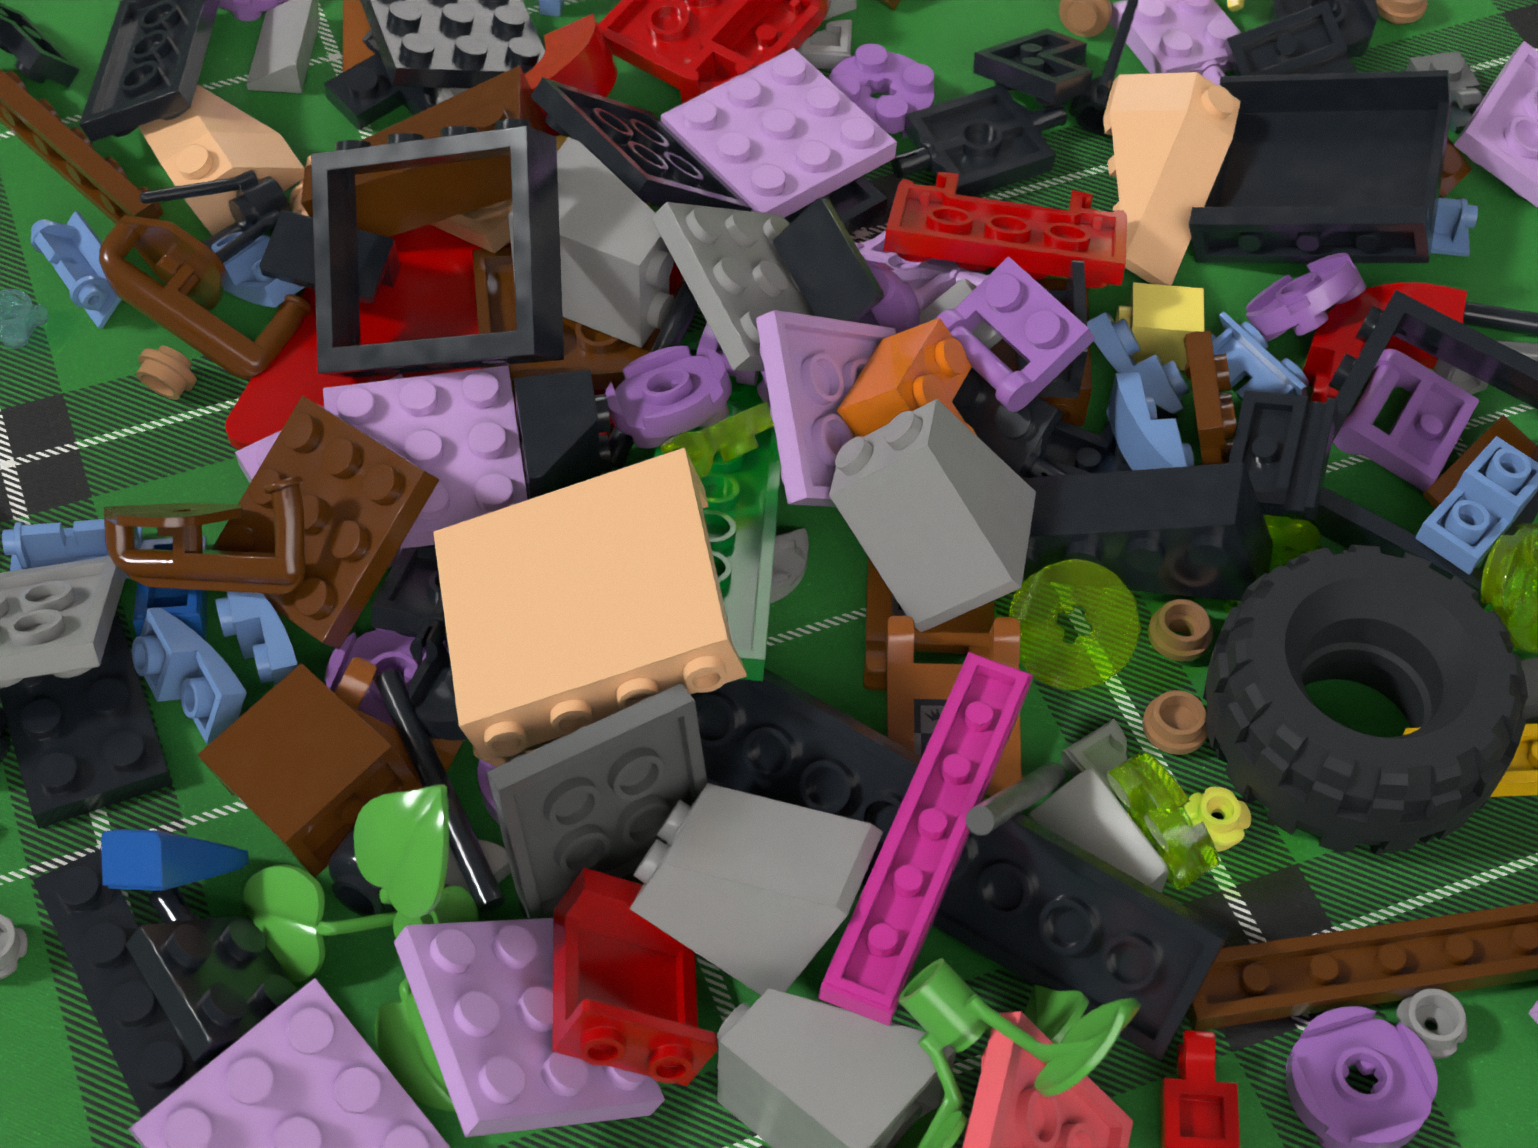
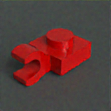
M1185 1030L1183 1033L1184 1044H1178L1177 1073L1179 1079L1164 1078L1159 1087L1161 1148H1240L1238 1083L1215 1082L1214 1032Z

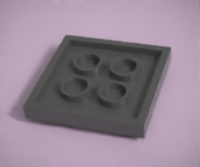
M682 683L652 697L645 698L630 707L487 771L520 909L526 919L553 918L554 908L583 868L628 881L637 880L638 878L633 875L654 842L658 839L664 844L667 843L657 836V833L679 800L691 806L706 786L707 777L695 700Z

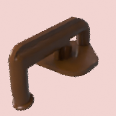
M124 215L108 233L99 248V263L108 283L119 298L230 374L242 380H251L252 377L262 373L294 336L304 317L308 316L312 311L311 305L305 299L287 294L285 301L278 305L279 308L273 319L253 342L203 308H215L221 301L226 277L225 266L210 248L174 223ZM133 247L136 248L155 274L166 283V286L124 259Z
M295 476L270 483L264 487V492L271 495L273 504L275 553L202 550V525L243 517V506L215 503H173L104 507L107 552L115 566L130 578L147 587L266 594L294 592L302 585L306 572L304 507L299 486L303 483V478ZM134 527H156L157 536L173 537V550L136 549Z

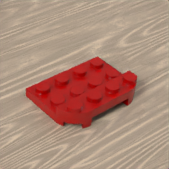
M621 0L598 25L614 56L680 89L683 104L792 48L797 50L827 16L830 0Z
M937 172L936 186L917 185L910 180L903 179L897 187L886 228L883 251L897 253V256L910 262H926L931 258L955 261L956 265L963 269L983 271L990 267L997 268L1009 256L1036 280L1047 278L1049 275L1068 278L1071 261L1079 260L1084 261L1085 287L1103 288L1108 284L1122 286L1126 264L1127 215L1124 210L1106 212L1091 208L1093 194L1072 190L1069 209L1062 210L957 195L959 174Z

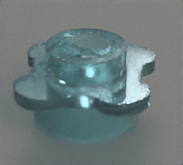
M17 289L1 290L0 340L4 342L7 348H21L28 343V338L37 326L47 323L49 319L48 311L41 304L33 305L30 297L23 291Z

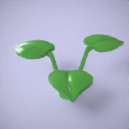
M433 785L417 790L387 793L370 800L358 814L353 836L357 865L361 874L368 882L382 887L379 895L381 902L392 904L397 911L335 922L322 921L325 897L320 883L307 871L292 865H276L265 868L252 875L246 882L242 901L245 905L244 915H249L254 924L261 930L265 936L267 947L279 962L290 982L307 980L321 969L325 960V944L322 935L334 936L393 925L394 935L397 938L406 925L478 922L477 906L470 893L458 885L444 887L449 852V810L446 785ZM406 977L399 986L401 1000L383 1004L378 1009L375 1017V1040L380 1060L411 1098L435 1109L456 1112Z
M941 958L934 961L906 986L898 1001L927 1031L919 1039L918 1044L931 1058L944 1089V1100L941 1106L934 1108L919 1118L893 1148H952L966 1126L968 1118L959 1111L963 1106L964 1098L942 1050L944 1046L950 1045L957 1053L971 1046L984 1032L990 1036L993 1027L1034 1057L1047 1063L1037 1076L1034 1087L1043 1096H1053L1076 1085L1105 1058L1115 1044L1120 1032L1128 1025L1141 1004L1135 998L1121 999L1102 1005L1081 1018L1089 1004V1000L1081 991H1056L1040 985H1034L1024 1015L1054 1043L1042 1044L988 1007L944 959Z

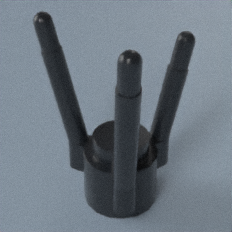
M1138 0L1127 1L1102 76L1096 77L1091 81L1090 92L1073 97L1070 105L1069 114L1075 116L1078 124L1091 133L1105 134L1103 117L1112 83L1115 80L1114 76L1134 19ZM1085 58V64H1082V65H1079V66H1082V67H1085V68H1086V66H1087L1086 58Z
M249 170L234 178L161 188L160 190L143 192L139 196L142 203L148 204L236 191V198L229 201V208L235 223L202 241L204 245L211 249V246L221 238L235 232H243L215 253L223 264L264 233L274 229L282 209L290 211L287 198L275 179L268 176L258 181L253 170Z

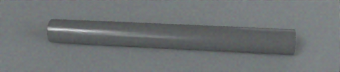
M1056 762L1046 763L976 805L967 813V827L976 835L990 833L1060 787L1066 779L1064 768Z

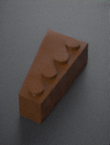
M519 65L362 141H368L372 143V146L387 144L388 135L397 133L421 134L424 136V139L441 137L440 129L449 126H470L477 128L478 132L495 130L496 121L503 119L530 120L531 128L546 133V122L540 106L530 97L533 93ZM511 155L355 175L357 229L390 237L445 220L449 217L512 199ZM311 165L304 169L301 204L309 217H313Z

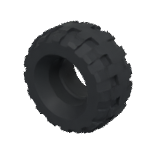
M1351 545L1348 550H1343L1341 554H1332L1328 548H1321L1301 554L1299 558L1289 560L1287 566H1278L1269 574L1264 573L1246 588L1236 608H1231L1209 662L1203 699L1207 700L1205 727L1211 747L1216 750L1218 760L1228 761L1225 774L1229 777L1232 785L1246 802H1253L1257 799L1268 809L1266 816L1269 817V822L1291 835L1294 834L1297 828L1320 838V847L1347 853L1348 850L1353 851L1356 844L1370 845L1373 854L1412 849L1418 840L1424 843L1435 837L1440 840L1463 827L1470 815L1477 809H1482L1507 771L1519 746L1526 725V721L1522 719V712L1528 699V691L1520 657L1512 653L1514 645L1510 640V632L1497 612L1490 611L1486 613L1479 605L1480 601L1476 599L1478 592L1458 576H1454L1450 580L1430 569L1431 561L1405 552L1403 558L1381 554L1379 546ZM1328 679L1348 680L1364 684L1390 699L1403 713L1410 728L1420 729L1406 735L1391 738H1381L1354 731L1322 713L1311 701L1304 686Z

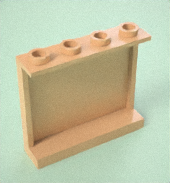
M685 447L433 532L458 723L484 761L497 757L513 756L522 752L527 747L566 736L680 683L683 684L691 695L694 693L711 692L720 688L725 683L747 677L744 665L732 642L703 509L708 507L705 489Z

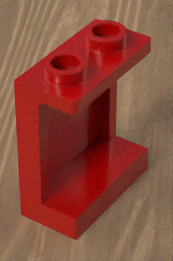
M583 868L553 910L552 1052L582 1059L596 1066H610L649 1076L658 1082L688 1086L718 1050L717 1034L698 1028L695 952L630 910L633 901L643 886L642 884Z

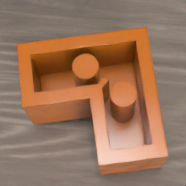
M939 317L882 339L837 411L855 437H864L889 424L900 413L904 411L912 412L938 399L976 435L974 429L964 421L952 403L972 366L967 359L962 344L953 338Z

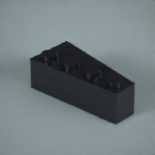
M1244 462L1022 478L1036 491L1023 580L1241 601L1248 586L1264 573L1269 574L1273 540Z

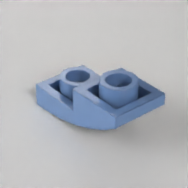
M235 232L221 238L211 246L212 251L216 253L243 232ZM260 236L223 264L226 269L223 289L248 302L267 307H277L285 301L287 294L294 295L304 287L281 281L278 278L273 279L262 275L259 265L270 237Z
M1105 312L1087 322V327L1095 337V344L1118 373L1140 372L1145 397L1152 396L1156 405L1172 414L1186 409L1181 396L1189 393L1190 390L1174 360L1164 365L1159 355L1155 354L1136 364L1132 354L1141 349L1125 319L1115 323L1111 315Z
M1140 372L1115 373L1107 416L1118 447L1132 470L1194 466L1191 446L1189 443L1181 442L1176 418L1157 419L1155 400L1152 396L1145 397Z
M1496 436L1464 471L1454 490L1423 522L1415 539L1470 575L1538 491V462Z
M227 591L228 597L215 599L224 637L237 635L243 659L255 657L261 684L274 681L276 686L298 666L291 641L283 623L263 593Z
M161 607L148 608L141 635L135 638L132 646L134 668L138 675L145 677L157 702L181 699L184 713L188 718H193L205 743L210 744L239 718L247 692L224 659L194 630Z

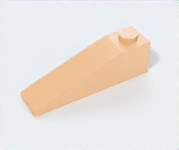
M1197 72L1119 75L1112 83L1103 117L1105 134L1112 135L1114 155L1108 160L1109 176L1117 178L1119 202L1113 206V211L1124 210L1127 215L1125 268L1150 284L1172 286L1191 240L1189 220L1192 207L1205 206L1233 139L1241 101L1232 96L1224 87L1214 84Z
M198 84L191 107L185 113L172 120L160 118L138 126L175 186L234 178L249 170H253L258 181L270 176L275 179L284 192L304 178L305 168L280 133ZM236 191L184 199L212 236L235 223L229 208V201L236 198Z

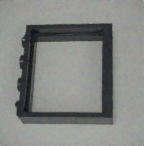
M503 119L496 121L495 130L478 132L477 128L470 126H449L440 129L441 137L424 139V136L421 134L397 133L388 135L387 144L372 146V143L368 141L345 140L335 143V151L311 154L318 374L353 379L564 360L556 137L531 128L530 120ZM511 155L517 330L361 345L355 175Z
M1395 290L1384 311L1372 306L1355 336L1356 339L1365 343L1358 358L1346 353L1328 385L1339 391L1335 397L1339 413L1333 436L1334 441L1391 336L1394 335L1538 409L1537 361ZM1538 443L1530 457L1538 462ZM1325 487L1322 489L1316 521L1306 520V516L1303 514L1288 513L1287 517L1347 549L1351 545L1379 546L1381 554L1403 558L1405 552L1431 561L1430 569L1450 580L1454 576H1458L1478 592L1476 599L1480 601L1479 605L1484 609L1498 592L1538 514V491L1470 575L1415 539L1416 535Z

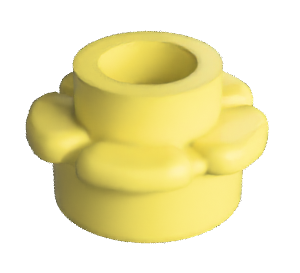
M1209 787L1203 794L1194 793L1188 798L1184 807V815L1188 818L1186 824L1187 832L1192 841L1205 850L1218 852L1231 848L1243 840L1245 835L1244 829L1249 828L1251 824V813L1247 804L1243 801H1238L1234 793L1226 788ZM1219 812L1223 815L1224 819H1216L1211 814Z

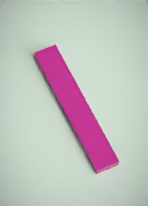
M968 652L822 982L819 994L820 1000L890 1027L899 1005V996L907 986L971 832L966 824L967 813L970 809L983 802L1030 690L1032 674Z

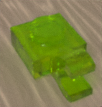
M766 401L703 430L680 433L665 441L660 449L663 454L685 447L701 479L710 472L715 453L720 452L725 463L759 447L754 435L774 426L770 408Z

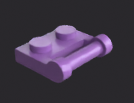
M1009 256L955 309L945 310L936 317L941 318L953 338L962 344L972 368L996 390V399L1010 412H1017L1028 405L1095 340V337L1085 324ZM984 321L1029 364L1021 371L1013 372L971 332Z
M1386 349L1371 372L1372 378L1351 414L1347 416L1333 443L1345 453L1353 455L1363 454L1425 492L1439 476L1475 410L1479 399L1404 353L1394 349ZM1400 386L1411 394L1390 431L1386 434L1373 426V423L1393 388Z

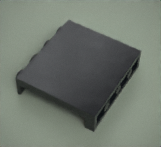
M1448 70L1221 76L1220 86L1228 90L1232 96L1241 102L1233 139L1204 207H1192L1189 229L1197 263H1312L1337 253H1347L1353 263L1430 262L1452 113Z

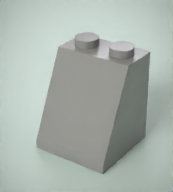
M568 137L557 152L563 317L642 348L654 329L662 328L674 303V296L669 294V276L673 268L674 259L651 218L655 212L581 142ZM512 210V211L508 214V217H509V228H510V239H511L513 272H514V282H515L514 239H513V210Z
M938 399L912 412L904 411L900 413L889 424L864 437L852 438L839 450L835 459L836 468L829 496L906 616L913 618L914 627L920 632L926 631L1022 587L1036 491Z
M707 783L691 806L679 800L662 824L657 836L667 843L664 844L657 839L636 869L633 876L644 882L633 901L630 910L761 996L768 988L785 993L847 917L883 831L870 823Z
M770 988L751 1007L746 1003L736 1007L723 1022L717 1034V1039H719L718 1063L716 1066L718 1070L717 1102L772 1148H893L919 1118L934 1108L941 1106L944 1100V1089L930 1056L918 1044L919 1039L926 1032L892 1022L889 1027L842 1008ZM947 1045L942 1050L951 1070H953L956 1051L950 1045Z

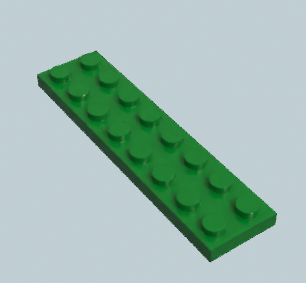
M682 342L680 346H688L691 356H696L699 343ZM759 371L756 386L737 383V377L729 376L732 383V393L727 400L729 414L724 421L712 427H696L687 432L670 436L667 441L655 448L654 457L685 447L704 486L708 507L703 509L731 638L747 673V677L741 679L763 681L781 472L780 456L770 408L762 401L757 392V385L763 380L762 372Z

